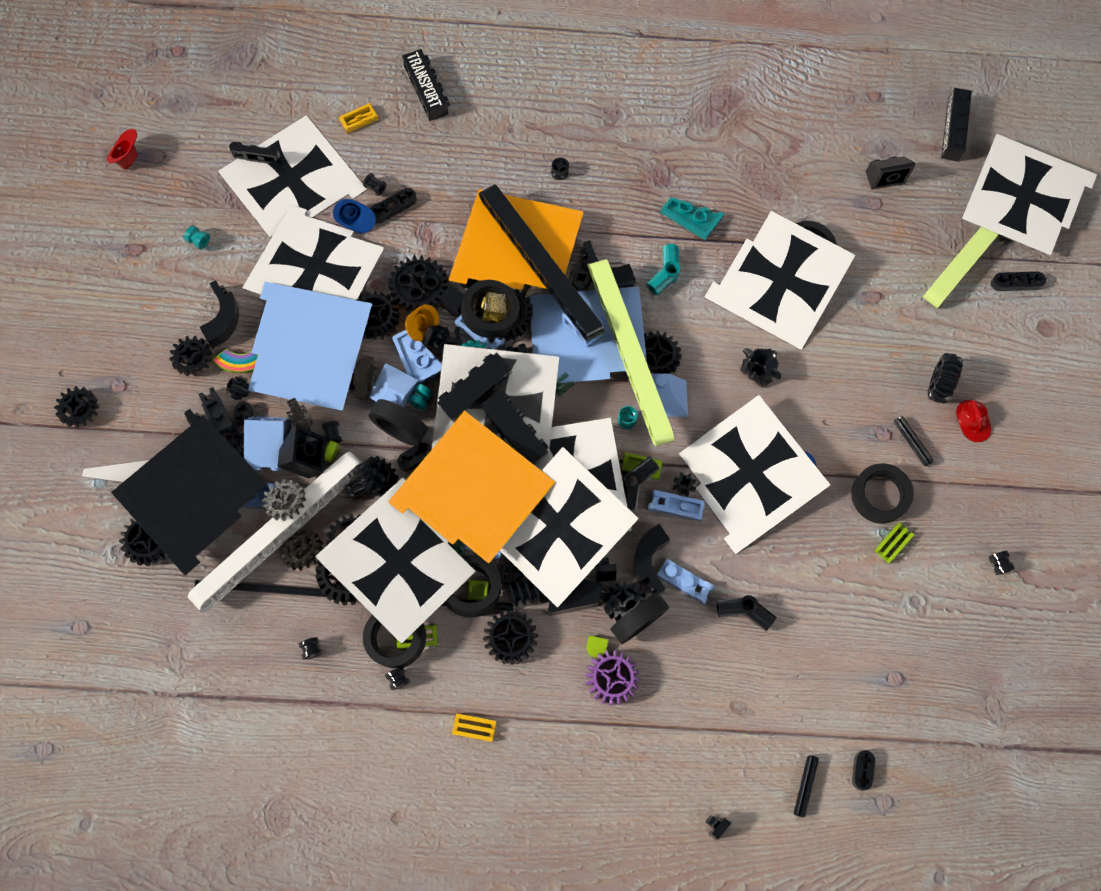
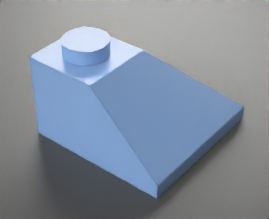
M385 363L369 397L376 402L378 399H384L405 408L419 380Z
M651 374L667 417H688L686 380L672 374Z

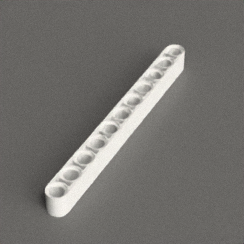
M347 452L198 583L189 592L188 599L200 612L210 610L337 496L347 484L349 485L362 473L359 471V468L362 467L361 464L363 462L352 452Z

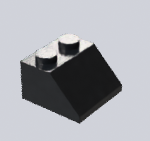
M894 156L886 160L877 159L870 162L865 172L871 190L905 184L916 165L915 162L905 156Z
M294 425L279 449L277 467L308 479L324 472L327 437Z

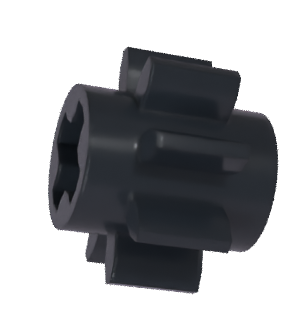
M242 376L231 378L226 386V390L230 392L229 397L235 400H241L242 397L246 398L250 392L248 390V379Z
M681 472L680 478H674L673 482L676 485L672 489H677L678 495L685 494L686 497H689V491L695 492L696 488L692 485L697 480H692L690 477L691 473L684 475Z

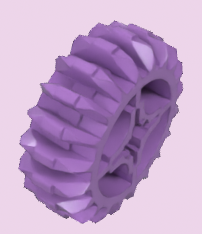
M607 650L605 651V658L599 653L597 655L599 661L594 658L591 660L595 667L591 665L587 667L592 672L585 675L587 678H592V680L586 682L587 686L593 685L589 693L597 692L594 697L595 700L602 696V704L605 703L606 699H609V706L613 705V700H616V704L619 706L621 705L620 698L626 703L629 701L627 694L630 697L635 695L631 689H639L634 683H639L641 679L634 676L638 675L640 671H633L637 664L636 662L631 665L629 664L632 659L631 656L626 660L623 659L624 652H621L620 657H617V650L613 651L612 656H610ZM607 662H616L611 670L599 669L600 666ZM621 665L627 670L629 681L621 676ZM615 669H617L615 678L618 679V681H614V683L612 682L611 686L609 687L610 677H608V674L612 675ZM596 674L606 681L604 691L597 683ZM616 685L627 687L626 690L619 694H610L612 687Z

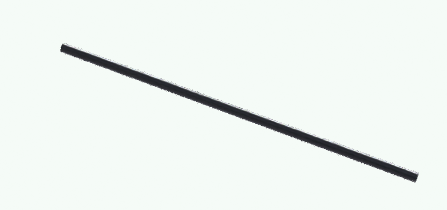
M195 580V586L202 580ZM239 583L232 589L234 591L326 597L321 592V589ZM461 600L467 603L478 602L473 600ZM498 602L492 610L513 611V603Z

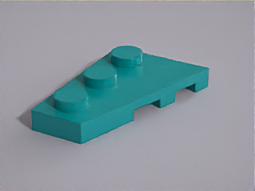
M673 197L669 198L660 211L661 214L703 240L708 238L725 214L722 212H718V214L711 212L706 207L702 209L694 207L689 202Z

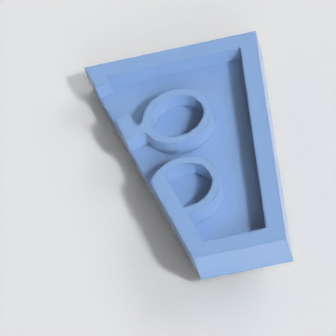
M406 330L392 337L407 374L419 380L418 384H422L441 374L442 364L421 341L411 339Z

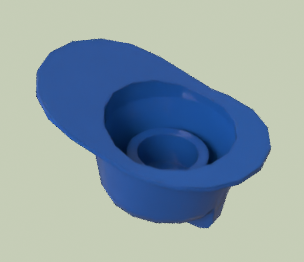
M342 199L333 208V217L336 222L354 232L366 233L375 225L376 219L373 211L358 201Z

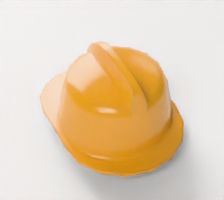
M424 304L408 315L405 323L406 331L410 338L420 342L423 340L428 326L439 325V315L434 307Z

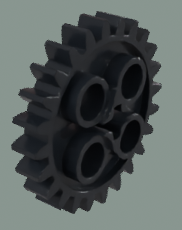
M414 255L413 260L406 257V263L400 261V267L394 266L396 272H390L392 278H388L390 284L388 287L389 291H391V297H394L396 303L399 302L400 308L406 305V311H409L410 308H413L414 311L424 304L437 307L436 301L439 302V297L448 288L446 271H442V265L437 266V260L431 263V258L428 257L424 260L423 255L417 260ZM417 271H424L422 274L416 273ZM403 281H409L408 284H402ZM429 284H435L434 287H428ZM415 294H420V295H421V296L418 297V298L412 297V296L415 295Z

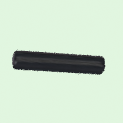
M903 416L895 419L894 424L925 467L932 464L934 459Z
M807 756L794 815L801 818L806 816L819 762V758L816 756Z

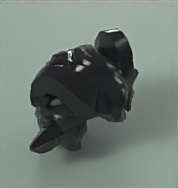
M748 348L743 349L746 359H743L740 371L743 374H747L751 381H755L757 385L763 388L772 382V378L781 379V373L777 370L779 363L775 350L771 348H757L754 351Z

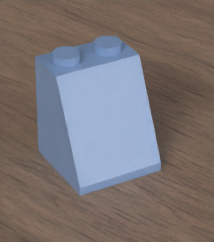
M253 416L244 420V459L254 470H262V467H269L271 471L281 470V468L277 467L279 449L290 432L291 418Z

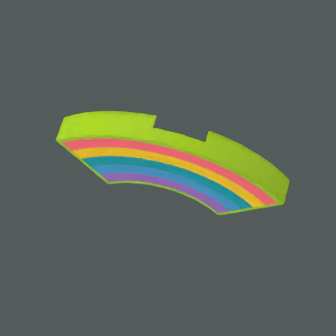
M226 348L212 361L224 371L246 374L254 371L258 354L251 353L252 351L245 354H236Z

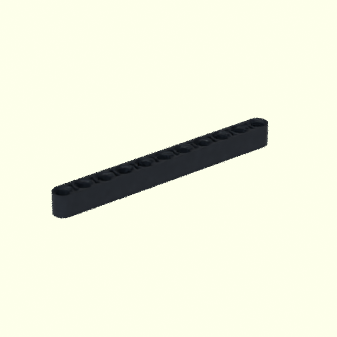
M493 184L479 192L483 205L584 340L589 343L604 334L605 330L599 319L499 187Z

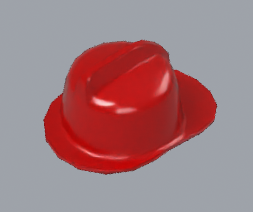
M128 129L120 135L107 156L108 163H116L125 170L133 164L138 156L134 146L137 139V131L135 129Z
M975 400L961 402L957 406L956 415L964 436L975 443L987 440L991 433V424L986 406Z

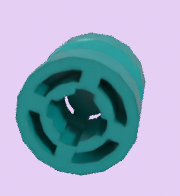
M191 225L184 234V240L190 244L193 243L196 248L202 250L208 245L210 235L205 231L201 232L195 225Z
M417 384L414 389L415 393L410 396L408 402L417 409L425 410L428 399H431L434 393L426 386Z
M632 406L622 407L618 414V425L625 430L632 429L638 417L637 410Z

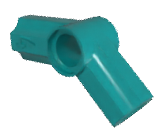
M675 244L663 246V269L646 284L652 294L658 296L671 283L677 281L680 273L679 246ZM669 270H672V271H674L675 273L671 274V273H669L668 271H669Z

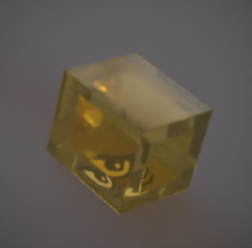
M487 292L481 302L482 321L491 323L501 322L506 315L505 295Z

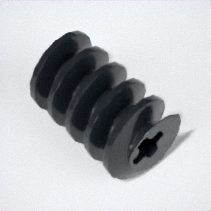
M523 580L522 586H520L518 581H515L514 587L509 582L511 600L516 607H518L520 600L525 606L527 599H529L531 604H534L535 598L541 603L542 597L545 596L531 581L528 585L527 581Z

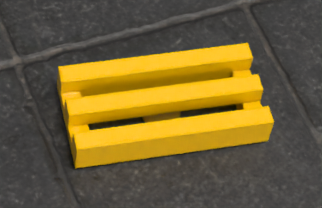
M371 103L339 117V121L342 123L347 134L379 120Z
M456 713L452 735L493 742L496 721ZM462 719L472 722L491 725V729L459 723V720ZM458 727L471 730L490 733L489 737L457 731Z

